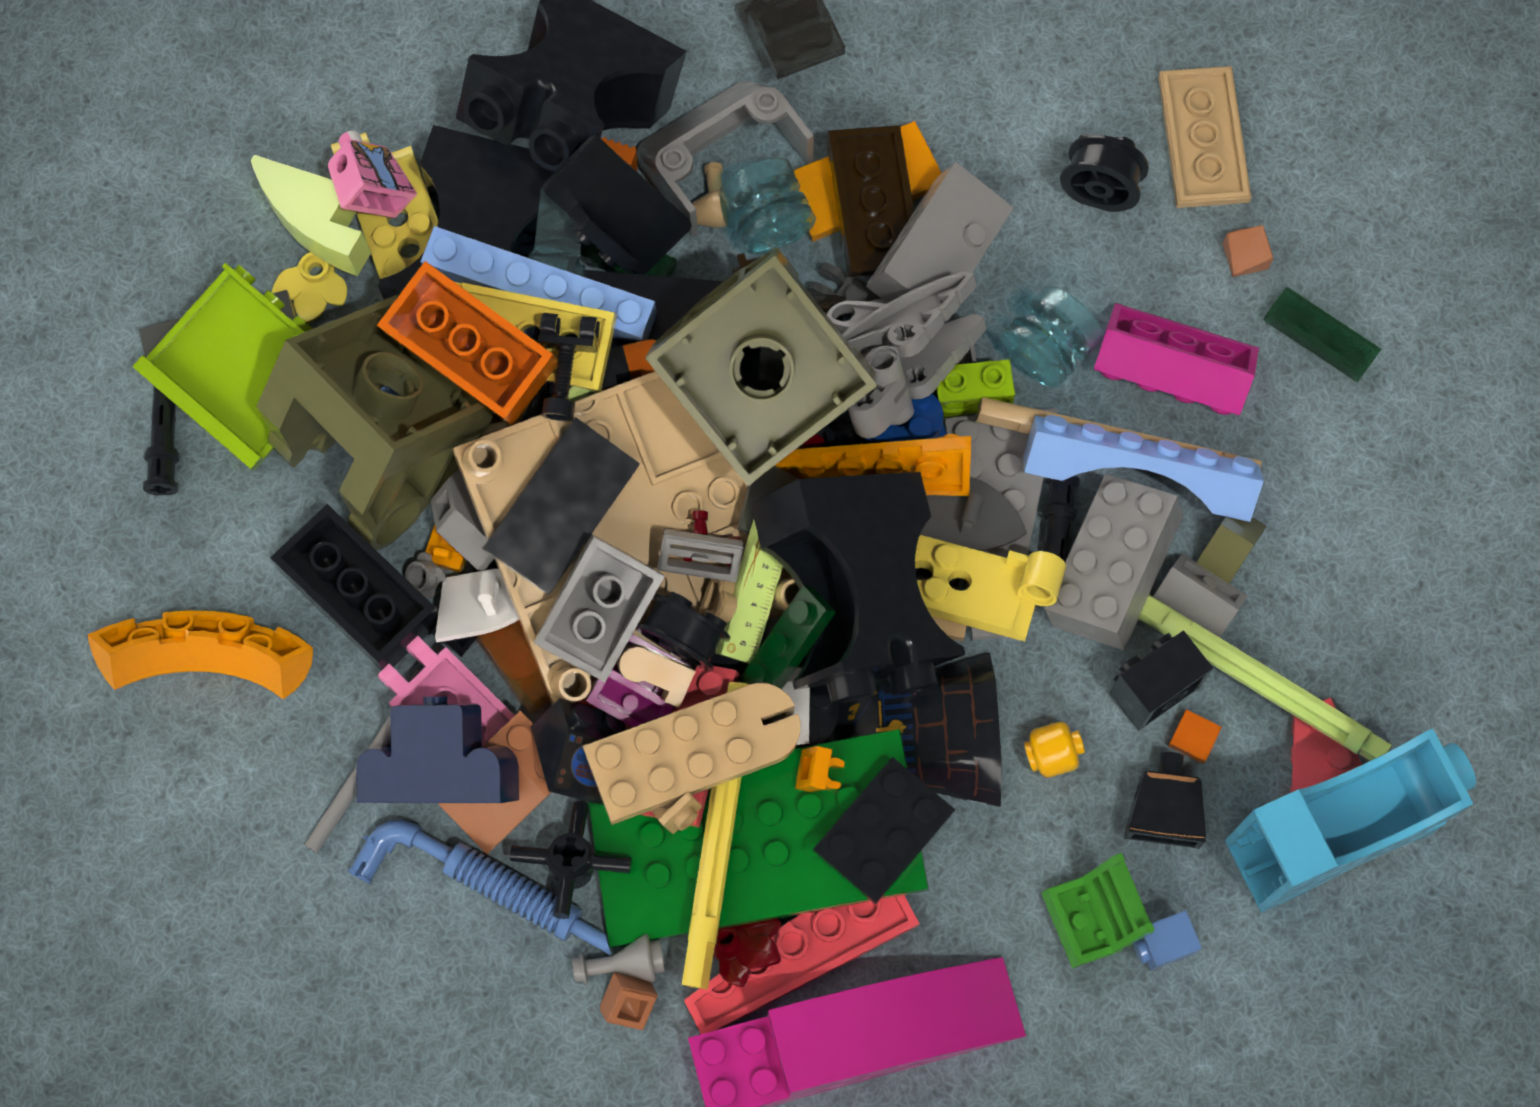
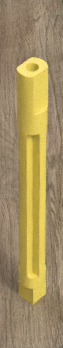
M729 682L727 693L749 684ZM742 777L711 788L682 985L687 987L708 989Z

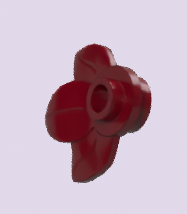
M776 918L718 929L713 957L719 961V973L727 983L744 987L748 980L750 969L768 967L781 962L777 946L771 939L781 928V922ZM732 940L729 944L723 945L726 941Z

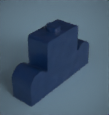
M448 696L423 697L424 704L393 706L390 711L391 747L368 749L360 755L357 761V803H506L519 800V766L514 752L504 746L482 748L480 705L476 703L448 704Z

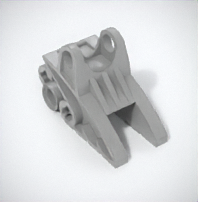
M963 271L937 279L909 291L887 304L847 300L839 302L829 309L827 313L829 319L851 346L855 345L876 372L878 386L848 408L854 431L858 436L874 438L881 435L890 425H900L907 422L914 414L912 399H923L932 394L940 385V381L946 378L955 367V364L969 351L970 346H973L987 330L984 317L977 314L952 320L944 324L960 307L959 304L963 303L977 287L974 274ZM841 314H854L848 321L836 320Z

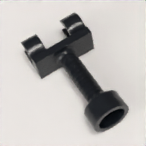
M543 313L538 342L545 349L559 350L554 382V394L552 397L544 399L542 416L555 421H573L575 402L569 400L568 395L575 351L597 352L600 321H597V317L582 316L579 338L559 336L561 318H558V314Z

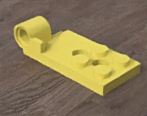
M361 133L360 136L363 142L370 143L367 133ZM339 142L331 144L334 155L341 148ZM411 146L392 152V155L417 193L411 202L400 212L408 215L406 223L395 227L389 224L391 217L358 211L356 213L380 279L396 274L414 263L424 253L433 227H437L439 223ZM409 244H415L420 247L419 252L414 257L404 258L400 255L401 250Z
M455 282L522 332L529 327H538L540 329L542 314L551 313L558 314V318H561L559 336L574 334L579 338L582 316L597 317V321H600L597 352L577 351L574 353L570 386L601 392L617 319L615 312ZM547 349L558 360L559 350ZM556 368L546 381L555 382Z
M923 535L919 536L915 554V569L925 568L932 574L927 580L917 579L921 596L931 616L1024 642L1035 606H1050L1056 603L1066 570L1064 560L1049 552L1037 551L1030 555H1025L1009 550L1008 556L1005 558ZM955 578H962L969 583L970 587L959 591L953 589L949 582Z

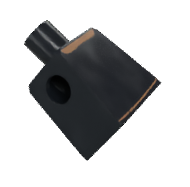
M1162 752L1160 753L1159 771L1143 772L1136 789L1124 832V839L1200 849L1206 842L1202 782L1198 777L1182 775L1183 754Z

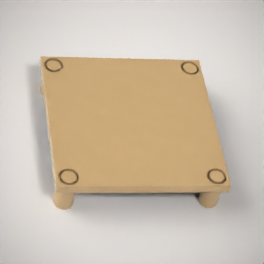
M656 371L575 401L574 417H577L640 463L637 470L593 531V535L657 570L664 529L692 533L694 524L692 512L707 511L708 536L721 538L730 536L740 537L741 541H743L742 560L749 534L738 530L737 527L747 484ZM541 414L452 448L487 540L571 421L550 420L544 418ZM584 546L550 595L538 589L495 558L552 705L559 698L571 702L585 699L596 678L533 643ZM668 555V559L683 561V557ZM692 559L693 563L726 567L724 563L712 561L701 562ZM784 567L781 571L768 620L783 614L799 592L796 582ZM659 571L665 577L656 594L665 596V594L670 595L671 592L678 593L691 601L693 604L690 609L698 613L711 579ZM653 599L639 623L644 624L655 605ZM636 629L634 630L633 633L637 636L666 651L665 649L661 648L660 646L656 645L655 643L647 639Z

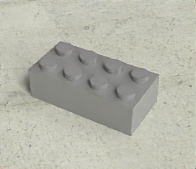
M1108 474L1104 475L1065 562L1066 570L1055 604L1045 607L1052 626L1125 651L1183 518V512L1177 495Z

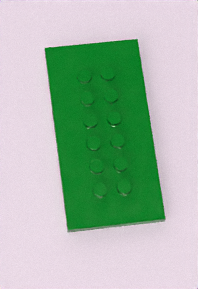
M900 729L797 748L783 761L742 776L718 929L870 901L813 852V849L892 757L907 768ZM815 746L832 749L831 758H839L845 762L844 767H830L828 771L830 780L841 783L840 788L815 792L795 789L802 749ZM711 788L708 793L700 827L689 826L682 831H676L674 834L668 831L659 822V819L643 815H637L611 825L605 806L588 801L596 854L632 858L630 874L598 871L610 948L628 946L644 934L649 936L650 941L689 934ZM923 851L918 854L881 899L929 891Z

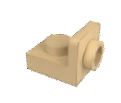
M687 792L678 801L653 809L651 812L668 831L674 834L678 830L682 831L688 828L696 820L697 812L703 806L693 795Z

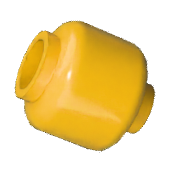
M1063 721L1033 729L1030 732L1029 741L1024 742L1032 771L1039 770L1040 774L1045 778L1076 770L1080 763L1079 755L1086 753L1079 730L1071 732L1069 725Z

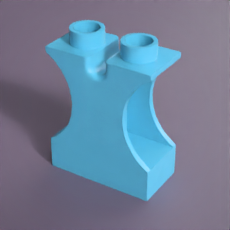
M1432 728L1390 752L1351 771L1320 784L1297 790L1255 809L1225 840V843L1261 913H1264L1368 861L1432 835L1443 827L1447 820L1458 816L1474 804L1467 791L1476 786L1475 773L1463 750L1455 743L1442 746Z

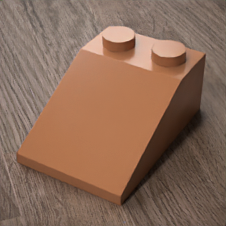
M521 711L483 746H504L514 752L519 766V800L506 803H437L486 855L552 793L548 791L531 729L533 723Z

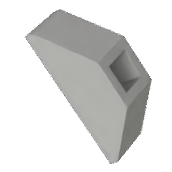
M458 469L430 500L436 531L477 570L484 571L495 558L482 549L487 542V537L460 469Z

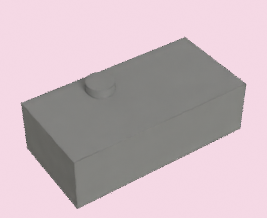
M955 161L935 179L868 281L866 287L889 303L909 291L937 279L963 271L973 273L1014 207Z

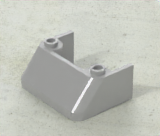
M752 81L738 82L648 137L639 145L637 149L639 167L655 189L690 220L692 227L688 233L691 237L698 234L696 209L677 183L691 173L693 168L692 156L748 121L754 119L763 124L775 123L806 165L813 162L814 135L777 89Z

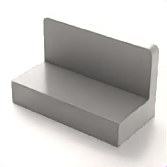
M1182 553L1153 597L1216 636L1221 637L1248 595Z

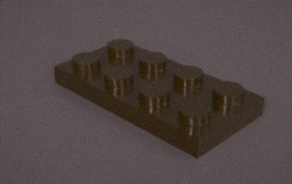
M900 125L828 130L825 136L848 277L873 275L914 213Z

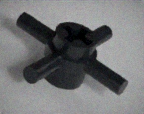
M583 801L573 802L568 833L558 836L551 843L549 849L512 845L510 850V861L548 866L551 875L559 883L553 916L559 919L569 918L574 889L585 886L591 880L594 870L630 874L632 869L631 857L595 854L591 844L583 838L589 807L588 803ZM568 856L573 858L571 861L572 866H563L564 858Z

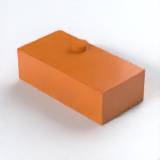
M424 261L377 324L388 336L511 426L555 370L558 360L551 352L426 261Z

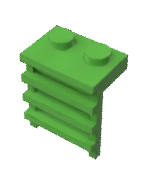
M1122 853L1114 855L1081 878L1048 888L1041 893L1072 969L1119 953L1124 948L1133 945L1134 942L1142 940L1144 936L1152 934L1155 930L1148 918Z

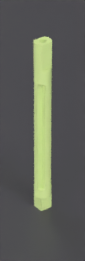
M1149 594L1138 620L1163 635L1170 633L1172 637L1184 630L1211 665L1355 754H1360L1369 761H1372L1390 751L1392 745L1373 734L1370 729Z

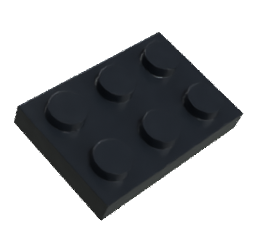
M892 757L815 846L813 852L876 905L951 817L955 809Z

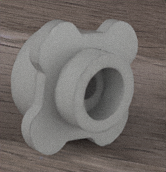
M423 552L417 556V561L408 565L405 578L424 597L429 599L434 597L435 588L439 582L444 581L445 571L432 561L429 553Z

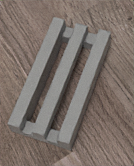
M664 529L657 570L736 582L743 551V541ZM668 555L692 558L695 561L701 562L712 561L731 564V567L726 568L668 559Z

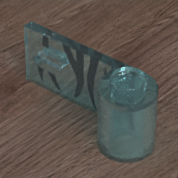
M543 188L540 191L534 253L530 254L529 259L585 277V265L580 264L582 242L572 232L576 226L569 215L545 194Z

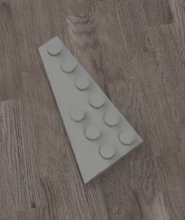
M1049 408V409H1040V410H1044V411H1048V412H1052V413H1056V414H1057L1058 408ZM977 415L945 418L944 427L946 434L971 436L970 476L987 483L999 491L1015 508L1027 531L1026 535L1006 546L983 552L1007 558L1009 550L1028 555L1044 478L1024 473L1023 455L1029 434L976 422ZM964 580L966 590L970 587V585L966 580ZM970 627L972 641L1006 638V636Z

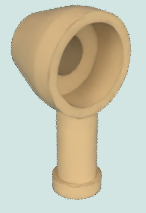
M710 162L704 167L705 174L707 175L708 193L692 203L696 209L697 225L712 228L727 227V206L723 195L721 175L723 173V166L718 162Z

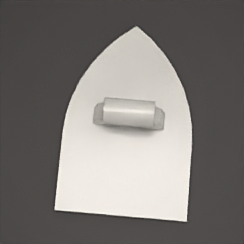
M499 569L478 571L444 579L435 634L436 642L490 633L519 620Z

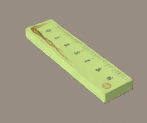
M754 519L739 567L737 581L735 582L736 612L724 629L731 636L729 642L722 641L715 653L746 664L750 663L759 650L783 568L775 558L761 550Z

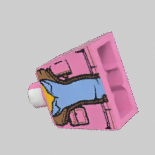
M348 131L342 134L338 140L341 148L328 163V169L341 208L396 218L417 195L396 159L385 146L363 142L357 131Z

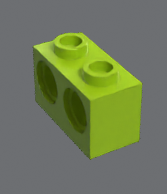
M1010 359L955 365L946 378L940 381V385L933 392V395L942 406L943 416L977 414L982 397L1013 404L1015 390Z

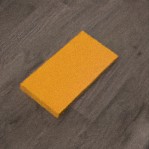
M913 121L900 128L912 200H916L925 196L935 179L942 172L916 122ZM829 156L781 175V181L811 242L840 231Z

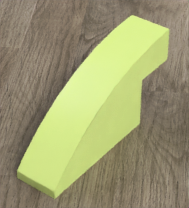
M254 155L251 159V164L273 211L288 232L316 257L340 270L358 276L368 260L371 250L363 233L348 227L357 211L341 208L332 179Z

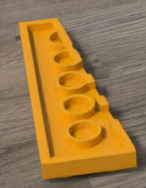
M946 434L941 438L795 449L775 466L799 479L920 471L926 495L969 496L971 436Z

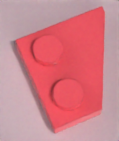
M1331 697L1322 700L1336 709ZM1292 715L1293 746L1291 747L1292 785L1290 786V793L1320 784L1362 765L1358 754H1355Z

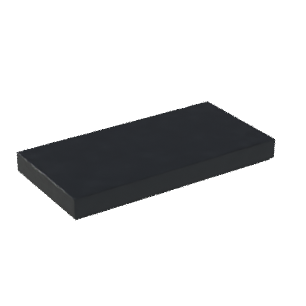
M574 417V420L567 426L482 549L538 589L550 595L640 463L577 417Z

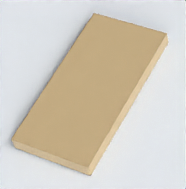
M1232 66L1160 71L1158 79L1176 208L1250 203L1251 192Z

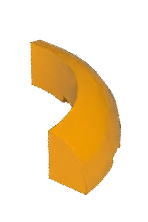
M187 610L164 612L162 619L136 623L134 618L127 619L88 634V641L94 660L105 680L114 690L132 682L162 674L213 672L252 681L284 699L293 693L305 680L312 666L313 658L312 646L281 627H277L274 631L256 625L252 617L217 611Z

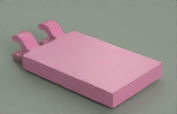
M419 636L406 646V650L425 667L414 679L408 683L390 664L378 674V678L396 694L389 702L391 707L424 704L423 697L448 696V704H479L481 707L482 747L515 716L448 648L445 647L437 655Z

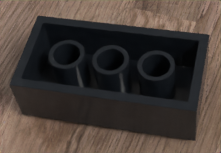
M328 504L270 557L278 571L381 671L388 664L394 667L409 653L406 650L407 645L417 636L423 639L437 626L438 611L436 607Z

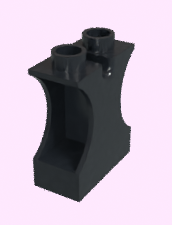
M540 0L527 51L506 56L479 54L469 56L456 119L503 145H510L518 138L529 139L531 158L541 167L556 172L590 136L595 135L601 138L602 131L618 127L650 129L662 118L671 107L687 51L592 0Z
M433 125L420 162V168L429 196L440 209L438 228L528 258L539 247L536 246L537 244L553 238L542 233L539 229L556 232L573 224L569 215L555 202L554 204L543 203L544 201L551 200L543 191V184L555 172L547 170L531 158L529 148L513 144L503 145L496 140ZM553 208L552 214L540 217L545 211ZM423 254L402 271L380 279L378 287L383 300L400 295L421 267Z
M920 471L797 479L751 503L761 550L770 554L789 572L799 590L803 585L813 587L836 611L808 651L803 668L792 682L794 690L827 686L831 704H840L860 700L879 693L876 679L888 678L893 696L915 693L939 685L935 666L966 655L964 647L951 639L935 622L919 590L915 569L916 547L922 529L932 517Z

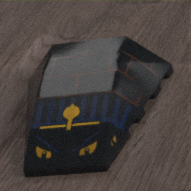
M990 653L935 668L939 685L915 693L893 696L890 683L886 682L877 685L879 693L873 696L839 704L837 721L838 741L900 729L908 770L935 793L1001 807L1002 756L996 678Z

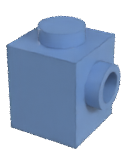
M1186 910L1152 923L1155 929L1154 932L1144 936L1142 940L1133 943L1138 959L1142 964L1147 963L1150 971L1193 956L1202 949Z

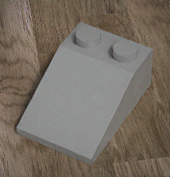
M591 534L533 643L605 682L665 576L658 570Z

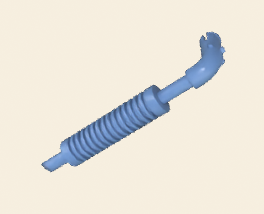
M404 819L389 820L378 826L369 837L365 835L363 839L367 841L352 867L347 871L370 884L386 853L391 854L397 843L409 848L415 846L444 862L443 874L452 879L457 877V882H463L464 886H470L471 890H477V893L480 895L484 893V897H491V901H498V905H505V909H512L514 914L519 912L520 917L524 918L526 916L527 921L531 922L533 920L534 925L538 926L540 924L541 929L547 928L548 933L554 932V936L563 941H566L573 934L612 956L607 935L580 920L583 909L571 904L568 919L556 918L553 916L556 901L553 892L547 894V889L543 888L540 890V885L536 884L534 886L533 881L529 880L527 882L526 877L520 878V874L517 872L513 874V870H506L504 865L499 867V862L494 861L492 863L490 857L486 858L484 854H479L477 850H472L470 846L459 842L452 849L422 832V827L418 824Z

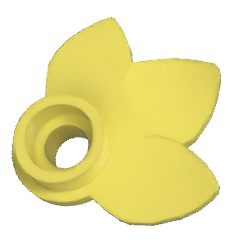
M311 252L301 258L297 267L282 271L272 289V293L287 290L291 299L294 300L297 315L306 323L318 319L324 313L327 303L343 306L348 292L344 279L335 273V267L316 257ZM314 267H321L323 269L318 275H310V271Z

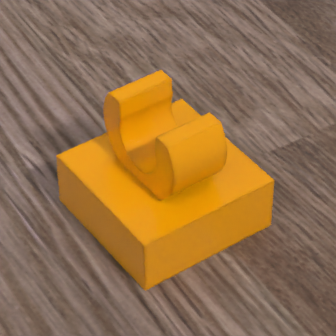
M434 524L425 552L431 555L432 561L438 567L461 573L466 559L436 531Z
M820 746L802 749L795 789L815 792L840 788L841 783L830 780L828 771L830 767H844L845 762L839 758H831L832 749Z

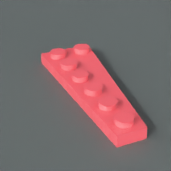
M905 895L880 899L876 905L869 901L800 914L792 921L783 925L771 937L781 957L779 964L750 969V974L744 987L727 983L719 973L709 981L708 989H698L687 997L684 1003L700 1034L722 1029L916 928L920 923Z

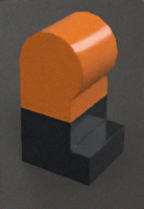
M643 340L610 348L602 391L654 372L655 370L645 357L656 340Z

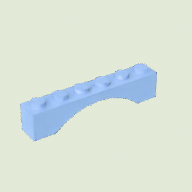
M436 226L433 227L421 259V264L426 261L457 283L463 282L615 312L617 319L613 338L630 344L648 340L657 315L656 304L653 300Z
M1047 415L1046 417L1034 416L1023 455L1024 473L1060 481L1080 473L1101 468L1126 467L1148 470L1166 476L1188 488L1203 501L1212 514L1248 522L1251 521L1264 483L1260 465L1246 457L1237 456L1232 459L1219 456L1216 452L1205 448H1198L1196 451L1181 448L1180 445L1169 440L1154 442L1145 440L1140 435L1132 432L1118 434L1105 431L1101 426L1091 423L1081 426L1068 423L1064 418L1055 415Z

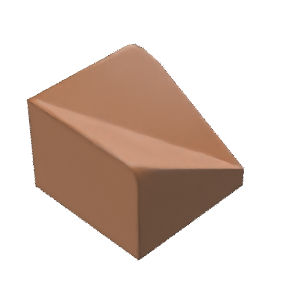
M1263 225L1226 234L1223 247L1233 277L1269 269L1273 261V255Z
M614 972L601 1001L600 1010L605 1021L608 1023L643 1030L658 994L651 982Z

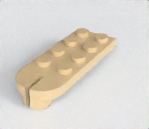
M766 683L751 684L584 745L583 751L611 825L678 801L687 792L694 795L786 759L798 743L801 728L799 715H794L795 705L792 699L783 690L774 685ZM775 715L785 717L765 726L762 723V720Z

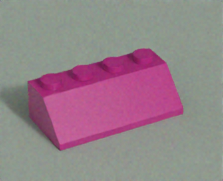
M1115 303L1093 370L1100 371L1104 377L1111 380L1125 379L1135 382L1146 391L1157 392L1160 390L1173 394L1177 400L1184 403L1198 402L1208 405L1219 414L1230 415L1233 413L1240 416L1255 376L1259 347Z

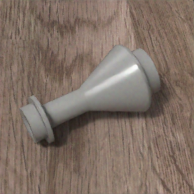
M647 934L642 935L613 956L586 960L583 952L579 953L580 957L572 958L575 982L583 981L584 985H588V976L618 972L649 982L655 981L656 973L665 972L660 940L650 941Z

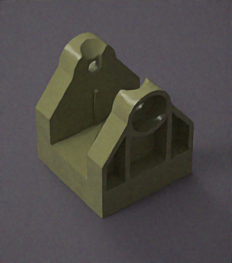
M777 246L748 266L734 273L707 294L651 346L645 357L747 486L878 386L875 370L855 345L851 346L799 281L798 272ZM748 345L751 349L769 347L776 352L781 349L785 353V356L782 358L784 374L779 382L780 388L776 390L773 388L757 390L740 383L742 379L740 362L745 354L742 350Z
M398 295L285 340L256 406L270 430L268 436L270 445L292 467H296L307 451L315 450L324 453L336 441L354 458L339 492L350 511L349 525L375 550L382 549L395 542L418 520L424 509L431 503L430 500L448 478L459 469L452 448L481 438L495 414L377 326ZM385 385L393 389L400 396L388 394L380 389Z

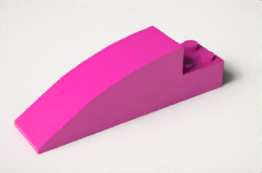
M1000 957L887 980L768 1010V1016L689 1037L688 1041L705 1107H772L1026 1037L1004 959Z

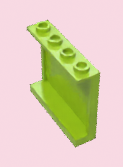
M224 263L222 266L224 271L149 355L147 357L142 355L132 367L247 467L256 470L274 450L268 441L270 430L256 406L285 340L313 328L298 315L293 320L288 318L281 311L285 304L269 290L263 295L252 286L256 279L238 264L233 270L228 264Z

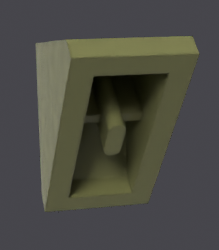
M1226 516L1196 563L1230 583L1267 526L1253 517L1248 522Z

